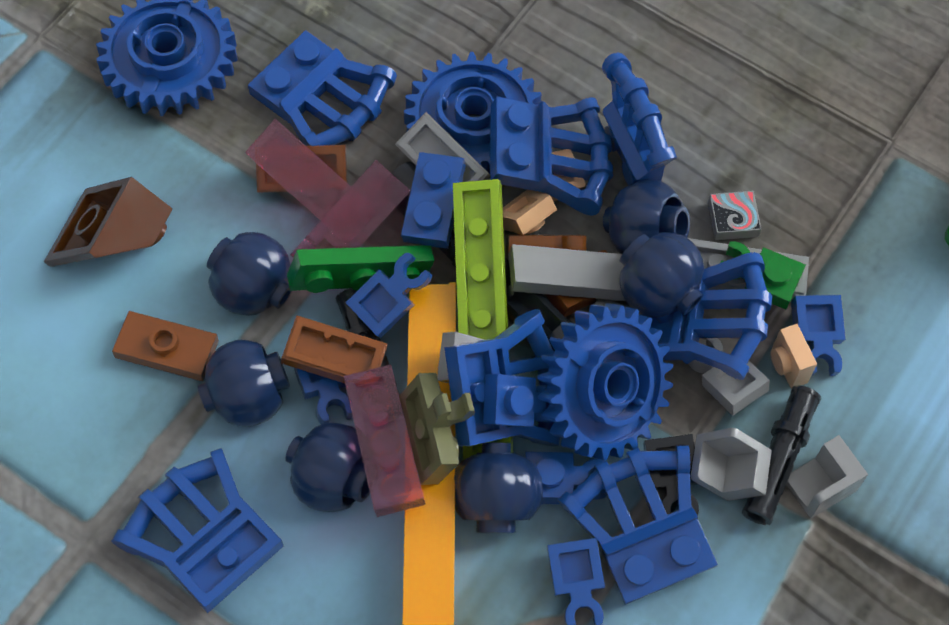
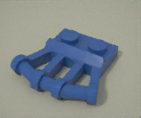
M305 30L248 84V89L252 97L291 124L303 146L337 145L346 140L354 141L361 134V127L367 121H374L381 114L380 106L387 89H391L394 86L397 74L393 69L385 65H375L372 67L347 60L339 49L335 48L333 50ZM343 77L370 85L367 95H361L339 78ZM327 91L353 111L349 115H341L319 99V97ZM307 110L329 126L330 129L316 135L311 131L302 114Z
M619 52L613 53L602 64L603 73L612 84L613 99L603 109V115L608 123V126L604 129L605 133L612 137V151H617L622 160V172L628 185L640 180L662 181L665 166L677 158L674 147H668L660 125L662 114L656 104L650 103L648 99L649 89L644 79L637 78L633 74L631 63L627 57Z
M496 97L491 104L490 180L499 179L501 185L547 193L583 214L597 215L603 204V198L601 197L607 181L613 177V164L608 161V154L612 151V137L605 133L598 116L600 107L596 98H586L571 105L548 107L544 101L536 105ZM582 121L587 134L552 128L551 126ZM552 147L589 154L591 161L552 154ZM555 175L583 178L588 183L585 189L581 190Z
M746 253L705 268L698 289L704 296L688 314L683 315L678 310L660 318L651 317L652 323L650 328L660 329L663 332L658 344L670 347L663 360H683L685 364L697 360L718 368L735 379L743 380L750 369L747 365L759 342L767 338L768 324L764 321L765 313L770 311L773 299L772 294L767 291L762 275L765 270V264L759 253ZM739 277L744 278L747 289L708 290ZM704 309H747L745 318L703 319ZM699 338H739L731 354L699 343Z
M539 309L520 315L514 320L512 326L494 339L444 347L451 399L455 401L464 393H470L475 410L472 417L455 424L458 446H472L511 436L531 440V442L541 445L559 446L560 437L549 433L554 422H538V427L483 424L485 374L515 375L537 370L538 375L549 370V366L541 358L542 355H553L554 351L542 327L545 320ZM524 338H527L535 356L510 361L508 350ZM539 381V385H547L546 383Z
M676 446L675 451H640L639 448H635L626 452L627 457L612 464L604 461L595 465L596 470L571 494L566 491L557 499L560 505L592 538H597V542L601 547L625 605L718 565L698 521V516L691 505L689 446ZM676 470L678 511L667 515L649 471ZM635 476L654 521L637 528L634 526L617 486V482ZM603 489L622 531V534L613 538L584 509Z
M222 448L211 451L212 457L180 469L176 467L170 469L165 474L167 479L152 492L147 489L138 496L140 502L123 530L118 529L111 540L115 546L123 551L139 555L165 567L207 613L284 547L278 535L239 496ZM219 475L229 505L219 513L193 484ZM179 494L185 497L208 522L194 535L166 508V505ZM153 517L181 544L176 551H168L142 539Z

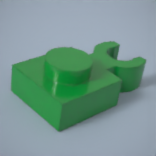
M730 241L726 251V255L734 258L750 253L744 244L736 241ZM763 247L760 255L765 264V270L762 275L767 291L772 294L773 305L787 310L806 264Z

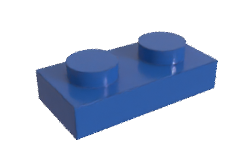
M419 152L401 232L403 242L448 249L454 224L453 183L463 181L466 167L464 158Z

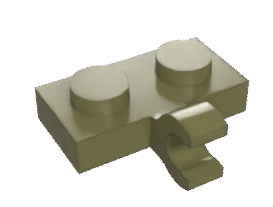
M418 373L402 391L399 398L421 485L439 484L459 464V446L456 438L452 436L450 426L469 419L474 415L475 410L470 393H464L459 399L449 402L447 393H443L440 389L436 373Z

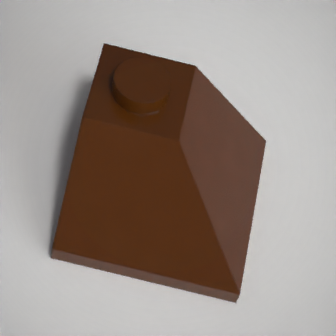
M133 177L86 188L44 262L52 267L153 246L164 236L167 230L165 222L173 208Z

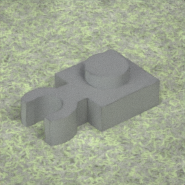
M706 338V346L723 352V345L718 338ZM697 360L689 363V366L694 371L704 373L702 375V386L732 416L769 391L770 380L750 361L747 363L750 369L743 380L735 379L722 370Z

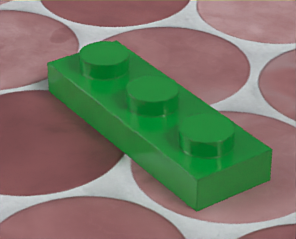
M431 245L297 249L288 270L287 279L290 291L307 290L311 293H320L329 289L348 288L358 291L378 270L383 271L390 278L394 274L396 261L405 253L409 252L416 258L407 268L409 279L417 278L424 270L429 272L435 260Z

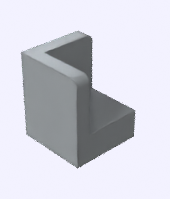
M737 428L697 434L691 479L727 501L766 495L772 450Z
M840 435L823 444L815 459L792 471L786 485L811 519L858 491L868 473Z

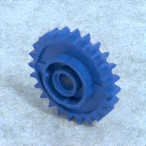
M136 0L137 6L135 8L124 4L121 5L124 16H109L112 28H102L100 30L103 41L96 43L99 57L96 59L105 86H111L115 98L124 96L128 108L139 102L143 114H146L153 106H156L160 116L165 115L168 107H174L175 111L181 115L183 106L186 103H189L197 110L199 109L198 99L200 97L213 101L212 88L225 89L224 76L234 75L232 63L238 59L235 48L237 46L235 34L231 31L229 19H222L220 8L214 7L209 10L207 0H199L197 3H194L193 0H151L149 2Z
M474 52L469 53L467 61H461L456 54H452L451 65H446L438 59L436 61V72L423 69L422 82H412V94L405 97L404 124L406 125L407 132L427 112L490 174L491 104L496 97H502L539 105L542 94L541 92H533V78L522 80L523 68L518 67L512 71L507 70L508 59L506 58L498 64L492 63L491 53H488L483 61H478ZM476 114L480 117H469L468 115Z
M606 303L605 306L592 304L590 305L589 312H575V324L561 323L564 334L563 339L553 337L549 339L555 351L553 355H542L541 359L549 366V370L538 375L537 379L546 383L547 389L541 392L537 399L549 403L548 408L541 416L542 419L554 421L549 433L562 437L561 446L573 449L574 453L589 458L594 457L607 460L609 455L622 458L624 448L629 450L638 448L637 437L648 440L651 438L648 427L651 422L661 424L662 420L657 414V409L669 406V402L663 397V391L673 387V383L665 380L664 376L674 367L673 364L663 362V357L670 350V347L658 344L663 332L660 329L650 328L652 323L651 317L641 316L638 309L624 307L623 305Z

